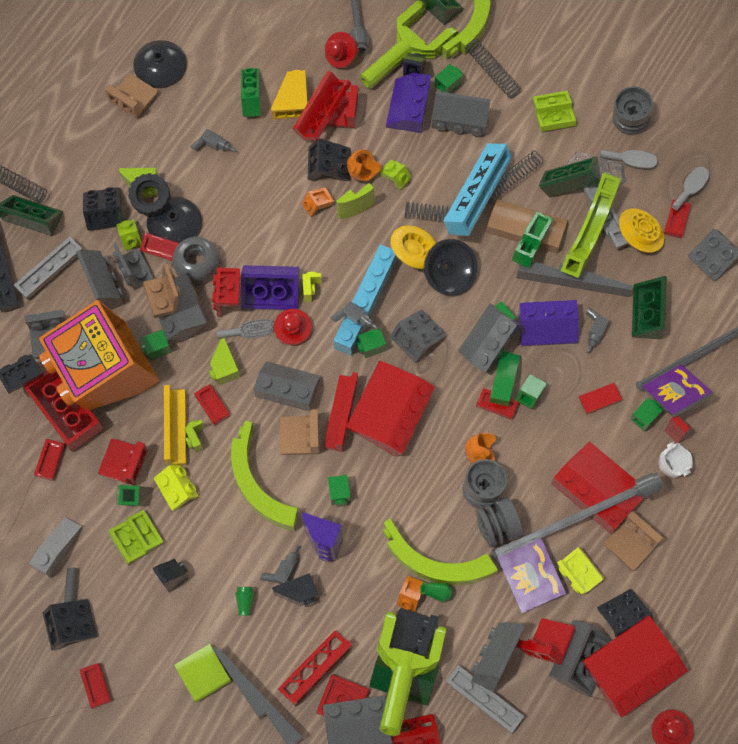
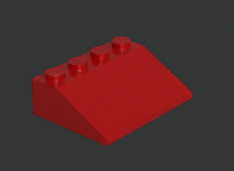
M378 361L345 428L392 456L401 455L415 430L435 386L416 375L383 361Z
M589 441L553 477L551 484L581 510H584L633 488V485L636 483L631 475ZM636 495L590 517L612 535L625 521L626 517L643 500L642 495Z
M649 615L582 661L611 711L621 718L688 672L678 653Z

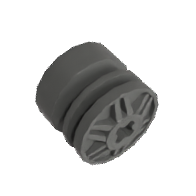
M631 86L622 89L616 95L613 123L619 131L632 135L643 132L648 127L653 108V100L649 92L643 88Z
M489 459L478 460L472 463L467 470L462 487L463 496L470 505L475 508L481 507L485 509V505L489 504L492 508L495 506V501L502 499L507 484V476L503 467L496 461Z
M508 497L495 501L496 511H493L489 504L485 505V512L481 507L475 509L479 531L490 548L496 546V541L499 544H503L502 534H505L510 541L523 536L518 514Z

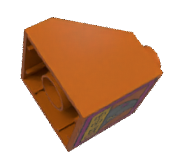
M99 300L88 305L39 338L45 349L39 355V358L49 373L54 374L58 372L63 383L57 386V391L68 406L76 403L87 410H92L141 394L160 381L147 357L144 356L126 321Z

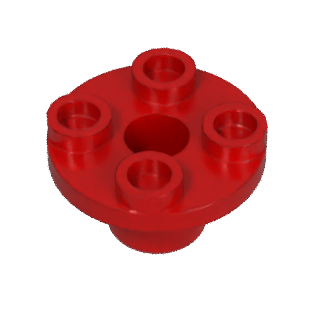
M346 32L332 34L325 45V57L329 64L336 68L348 67L359 53V47L354 37Z
M287 309L281 312L274 321L275 335L282 344L299 345L306 342L311 334V320L305 312L299 309Z
M665 710L654 718L651 724V735L656 744H690L693 738V726L689 718L682 712Z

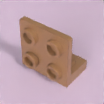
M129 74L118 87L114 88L108 85L105 89L110 102L136 119L158 94L155 88L132 74Z
M167 263L163 264L162 278L143 282L154 318L176 313L177 306L179 305L180 289L178 285L175 286L173 269H169Z
M318 409L310 410V416L280 417L281 455L319 454Z
M632 511L618 529L605 541L604 546L634 571L660 543L663 537Z

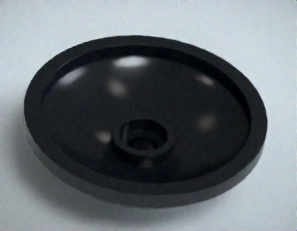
M165 40L152 41L141 47L136 53L133 62L137 78L153 88H167L176 84L185 74L187 67L183 50L175 43Z
M171 197L170 204L165 211L155 216H147V229L150 234L178 243L189 237L198 236L202 227V217L199 209L193 202L182 197Z
M457 239L441 240L434 244L426 254L424 260L425 278L428 284L440 294L458 295L465 292L473 284L477 275L478 264L473 250L463 241ZM445 264L448 265L447 270L444 269Z

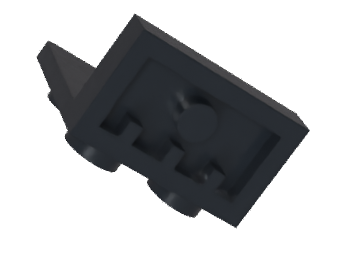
M319 138L308 148L307 180L315 181L321 175L344 181L350 180L347 160L351 156V148Z
M108 187L97 191L89 190L83 193V215L87 231L117 226V224L124 221L120 206L119 187Z
M32 354L21 356L14 364L5 365L0 369V380L8 394L43 376Z
M632 589L597 607L599 613L614 630L615 637L648 615L653 619L652 613Z
M88 599L51 604L42 612L51 651L59 650L66 643L97 637Z
M400 608L389 647L426 657L439 617L431 615L428 618Z

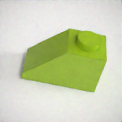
M119 168L122 180L129 187H131L130 184L135 178L142 174L151 173L158 175L156 168ZM153 186L145 187L141 192V196L146 198L158 195V190Z
M223 338L220 340L211 359L210 365L212 370H209L212 380H217L219 386L240 378L237 366Z

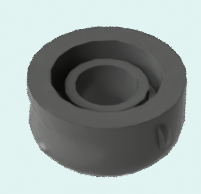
M193 236L177 245L173 253L171 266L175 269L177 276L187 274L193 286H200L213 280V275L217 274V268H220L222 260L219 257L216 246L211 241L203 237ZM193 255L204 257V260L199 264L193 265L188 263V260Z

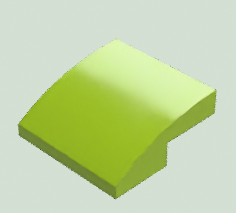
M568 90L532 97L541 132L576 126V118L572 110V101Z
M368 183L356 194L351 190L346 192L336 201L337 217L339 219L353 217L375 204L374 187Z
M144 510L126 518L125 522L108 530L110 538L127 565L137 561L163 544L162 538Z
M210 644L174 665L195 703L231 682Z

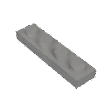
M68 237L15 283V288L28 300L77 257L76 251L83 249L71 237Z
M458 665L445 683L512 734L524 716L494 692L472 682L473 676Z

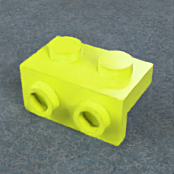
M169 465L153 478L172 511L178 510L190 499L199 497L195 486L190 482L186 475V470L181 465Z
M581 547L576 548L563 560L557 562L560 566L559 571L564 577L568 576L572 582V588L582 595L587 594L605 579Z

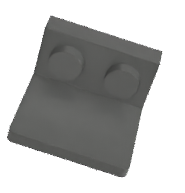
M713 228L692 250L688 257L713 281H716L735 260H738V247L722 232Z
M117 244L113 245L115 249L113 256L128 286L132 285L133 290L143 287V282L153 280L139 248L122 255Z
M63 310L25 316V323L30 329L32 356L34 359L39 358V355L45 351L39 338L67 320Z
M419 310L398 322L390 338L416 363L421 360L429 347L443 340L447 334L423 310Z

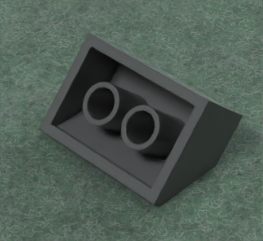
M436 91L432 128L438 131L448 130L458 134L468 133L473 136H485L490 99Z
M99 250L76 251L95 299L111 310L122 306L121 298H124L120 287L116 288L114 284L118 282L114 272H109L108 267L111 265L107 256L103 257Z
M187 274L175 277V280H173L175 286L178 285L181 294L178 297L179 305L177 306L176 313L158 317L166 339L169 341L182 342L208 324L192 282Z
M490 303L458 351L471 364L484 373L490 372L521 324Z
M266 361L258 374L253 390L257 398L310 412L321 376Z
M573 620L571 625L575 627V631L562 664L554 663L549 676L560 684L591 697L596 684L582 661L612 641V639L592 624Z
M499 622L496 629L492 627L487 637L490 639L488 646L483 645L479 654L482 659L480 663L475 662L471 673L474 674L472 682L494 692L525 625Z
M385 695L323 705L328 744H392L391 736L379 730L386 703Z

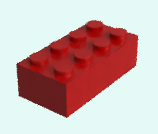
M47 370L43 373V376L24 386V389L70 451L73 452L102 431L103 427L91 410H87L76 403L68 406L63 401L57 391V386L63 383L58 372L51 374Z

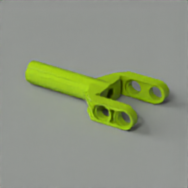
M418 0L397 18V43L360 75V80L367 88L372 89L404 61L407 53H419L422 56H426L425 59H435L442 53V46L457 36L459 32L453 27L447 28L430 44L426 45L425 41L409 29L413 23L422 17L426 8V4Z
M387 611L376 651L382 661L391 668L393 674L379 730L386 735L396 736L401 731L412 680L415 676L423 675L436 668L440 660L446 628L437 627L435 635L432 637L427 659H425V656L397 648L390 649L389 645L396 617L395 613Z

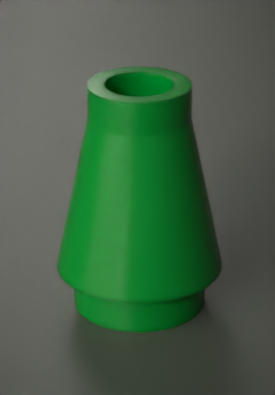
M423 582L420 587L421 594L441 603L448 601L451 597L452 590L447 583Z
M237 587L235 596L238 616H250L255 594L253 587Z

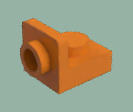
M326 187L307 192L302 201L304 209L310 216H314L318 209L332 206L334 203Z
M407 576L399 593L397 605L403 609L415 612L422 595L420 587L423 581Z

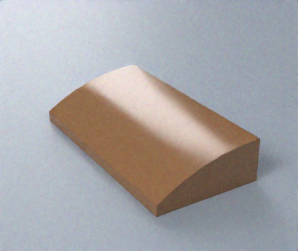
M497 199L487 225L486 233L520 242L536 210ZM542 213L554 219L540 249L558 253L568 220Z

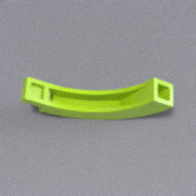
M473 0L474 12L467 26L457 36L442 46V56L445 60L456 56L459 51L465 55L468 53L466 51L468 45L476 39L480 40L488 23L490 0ZM478 40L470 46L469 50H471L474 47V45L478 43Z
M605 172L602 174L587 217L576 241L566 255L561 272L579 278L584 271L606 224L622 178Z
M244 421V426H240L238 438H233L231 446L232 468L240 492L251 508L265 520L281 528L295 531L299 513L298 508L272 499L257 485L252 477L248 460L254 427L252 422Z
M391 519L383 522L384 529L382 531L387 540L391 539L387 543L388 550L403 567L420 578L434 583H447V585L458 586L478 583L497 574L498 569L487 553L477 559L464 563L452 564L430 560L417 553L405 542Z

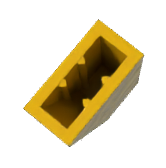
M305 70L287 71L271 107L273 120L300 117L308 103Z

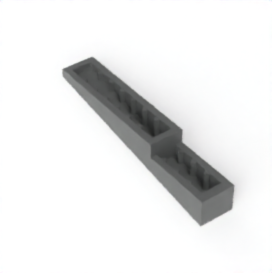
M533 261L529 268L520 265L516 277L518 279L625 297L630 296L633 288L632 285L585 270L577 278L561 272L563 263H560L559 269Z
M215 647L213 649L258 718L262 719L267 715L286 744H298L301 742L303 737L218 647Z

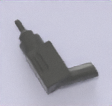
M206 129L202 136L190 146L193 150H197L204 144L216 151L221 149L223 151L232 150L237 152L227 140L209 129Z
M351 301L330 317L331 320L337 322L345 316L356 325L360 323L363 326H372L376 330L379 329L373 324L371 317Z
M589 307L586 314L594 320V323L589 332V348L587 353H590L591 348L599 344L610 321Z
M299 545L296 546L293 552H290V555L286 556L285 560H281L275 574L262 573L260 580L280 584L289 581L298 561L296 558Z

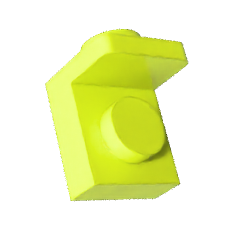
M317 272L302 274L304 302H312L311 295H315L314 284L322 283L321 273Z

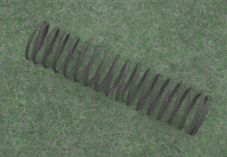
M478 39L472 41L466 51L473 56V59L478 62L483 70H486V73L507 94L508 98L516 96L521 90V86L515 83L510 74L502 82L508 76V72H504L505 69L499 66L500 63L494 60L495 57H492L489 51L485 50L481 56L477 57L486 48L478 40V43L469 50L470 46ZM480 43V46L476 50L472 51ZM483 46V48L477 54H475V52ZM488 52V54L480 60V58ZM491 55L487 61L482 63L487 56ZM493 58V60L485 66V64ZM496 61L492 67L488 68L491 63ZM496 64H499L493 71H491V69ZM501 67L497 73L493 74L496 69ZM501 70H504L498 77H496V75ZM506 73V75L503 78L498 80L501 77V75ZM509 79H511V81L507 85L503 86ZM514 81V83L509 88H507V86ZM517 84V86L509 92V90ZM520 87L517 92H515L514 94L510 95L512 91H514L516 88Z
M531 151V154L529 153L528 156L518 161L515 166H512V172L509 169L503 173V181L500 179L496 186L500 193H505V190L508 191V188H512V186H515V183H518L519 179L513 171L520 177L519 181H521V178L528 176V173H531L532 169L526 161L532 166V171L538 165L535 160L540 165L543 164V159L542 163H540L539 159L533 154L535 152L541 157L537 151ZM530 159L535 163L536 167L533 166ZM523 163L528 167L530 172H528L525 169ZM520 166L525 170L526 174L523 173ZM517 169L520 170V172L523 174V177L518 173ZM510 173L515 177V179L517 180V182L514 181V179L511 177ZM507 176L513 181L514 185L509 181ZM504 179L507 180V182L510 184V187L506 184ZM501 181L505 184V186L507 187V189L504 188V186L502 185ZM494 189V192L497 194V197L492 193L494 199L490 197V201L488 200L487 202L488 204H492V200L495 201V198H499L498 195L500 194L496 189Z
M0 165V173L4 168L0 177L1 184L8 186L10 189L12 188V190L37 203H41L45 199L47 194L46 188H41L40 185L38 186L31 182L33 186L27 194L31 184L30 180L26 179L23 188L19 190L24 180L23 176H21L22 181L16 188L21 178L20 175H16L15 172L13 173ZM8 170L5 179L2 181V177L4 176L5 171ZM9 172H12L8 181L5 183V180L8 177ZM15 174V177L13 178L11 184H9L12 175ZM16 176H19V178L17 179L15 185L12 187V184H13V182H14ZM29 181V185L27 186L26 190L23 192V189H24L26 183ZM36 185L34 193L30 196L33 187ZM40 187L38 194L34 197L37 188ZM45 190H46V193H45L44 198H43L40 202H38V200H40V199L42 198V196H43V194H44V192H45Z
M406 202L405 218L408 212V218L410 219L412 214L414 219L417 211V219H419L421 213V219L423 220L425 215L426 220H428L430 212V221H432L434 214V221L437 220L438 216L440 222L442 213L444 221V205L442 206L441 216L440 205H438L435 218L436 205L433 207L431 217V204L429 205L428 215L427 204H425L422 216L423 204L421 203L418 216V203L416 204L414 214V202L412 203L411 212L410 202ZM447 206V208H446L445 216H446L447 213L449 212V207H448V206Z

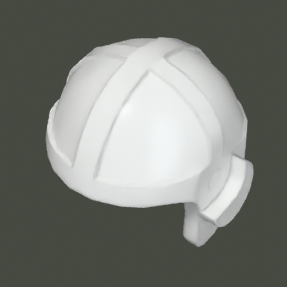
M672 442L668 444V448L662 451L659 456L658 465L660 471L671 478L689 475L691 473L690 470L693 468L691 453L679 443L675 444Z

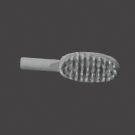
M601 150L600 157L621 160L625 165L637 169H651L657 164L656 156L644 151L628 150L624 153Z
M697 167L688 175L683 185V192L672 205L674 210H678L688 196L694 195L705 185L709 177V172L706 168Z
M269 319L248 321L239 328L216 331L217 339L241 335L244 338L264 337L274 332V322Z

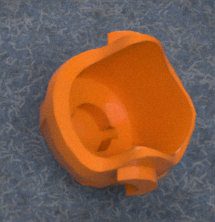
M360 149L355 151L347 160V169L354 180L369 181L380 172L381 164L374 160L370 151Z
M479 433L468 439L465 445V454L471 464L483 459L495 461V456L491 449V444L496 441L495 435Z

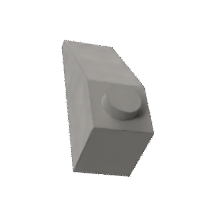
M65 517L40 545L29 565L51 578L82 529V526Z

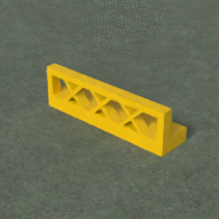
M164 385V461L167 466L187 465L186 431L184 429L186 427L185 389L171 390L170 385Z

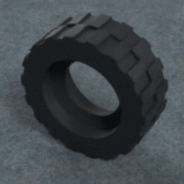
M142 174L136 177L130 184L131 187L128 190L130 202L141 215L155 216L161 214L170 204L171 191L164 179L157 174ZM148 186L155 187L159 192L157 201L151 204L145 203L141 199L142 190Z

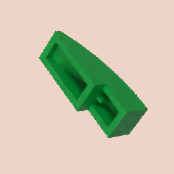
M536 211L514 251L512 261L527 268L530 267L554 218Z
M504 351L500 356L489 402L503 406L509 405L520 355Z

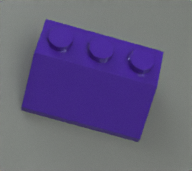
M411 73L395 79L386 128L417 133L422 132L431 87V75Z
M243 265L241 271L242 309H298L299 267Z
M577 300L525 302L519 304L518 318L521 324L519 328L521 346L578 344L579 317Z
M303 512L304 530L316 555L319 556V559L330 562V560L336 561L343 541L342 526Z

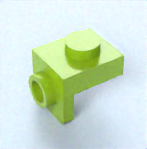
M393 160L386 163L379 172L383 178L393 181L397 189L400 190L412 178L405 165Z
M134 219L117 224L125 251L142 245Z
M194 420L184 427L188 436L185 440L189 448H194L195 452L198 453L203 448L196 433L205 429L202 420Z

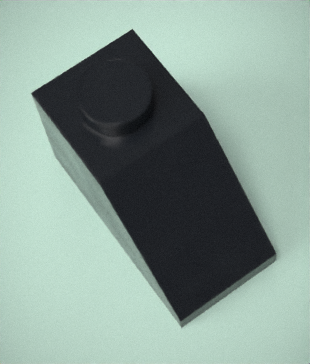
M407 53L403 61V76L411 73L423 74L426 56H422L419 53Z
M175 558L152 568L168 592H171L188 579L186 572H188L182 561L178 563Z
M310 573L272 587L275 596L298 606L305 605V607L316 604V600H319Z

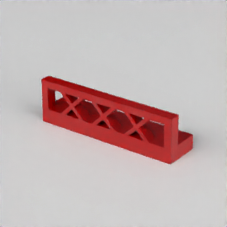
M332 71L326 72L292 128L302 140L317 141L352 84L349 80H339Z
M352 372L351 377L339 375L323 449L343 452L348 430L345 427L352 412L358 385V373Z
M334 630L288 677L278 690L296 707L352 649V644ZM336 637L341 644L336 650H329V643ZM318 654H327V659L321 665H315V657ZM304 668H313V673L306 680H301V671ZM290 683H298V689L291 696L284 690Z
M434 714L403 720L401 729L409 727L410 730L400 731L399 735L391 736L392 744H440ZM431 722L432 726L427 727L421 726L423 723Z

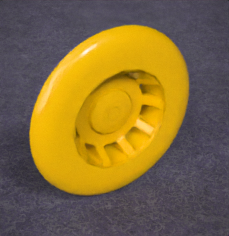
M636 208L627 209L620 215V232L632 247L642 252L652 253L658 251L663 246V230L652 215Z
M412 225L397 228L391 236V247L395 255L408 266L424 269L426 254L436 244V241L422 228Z

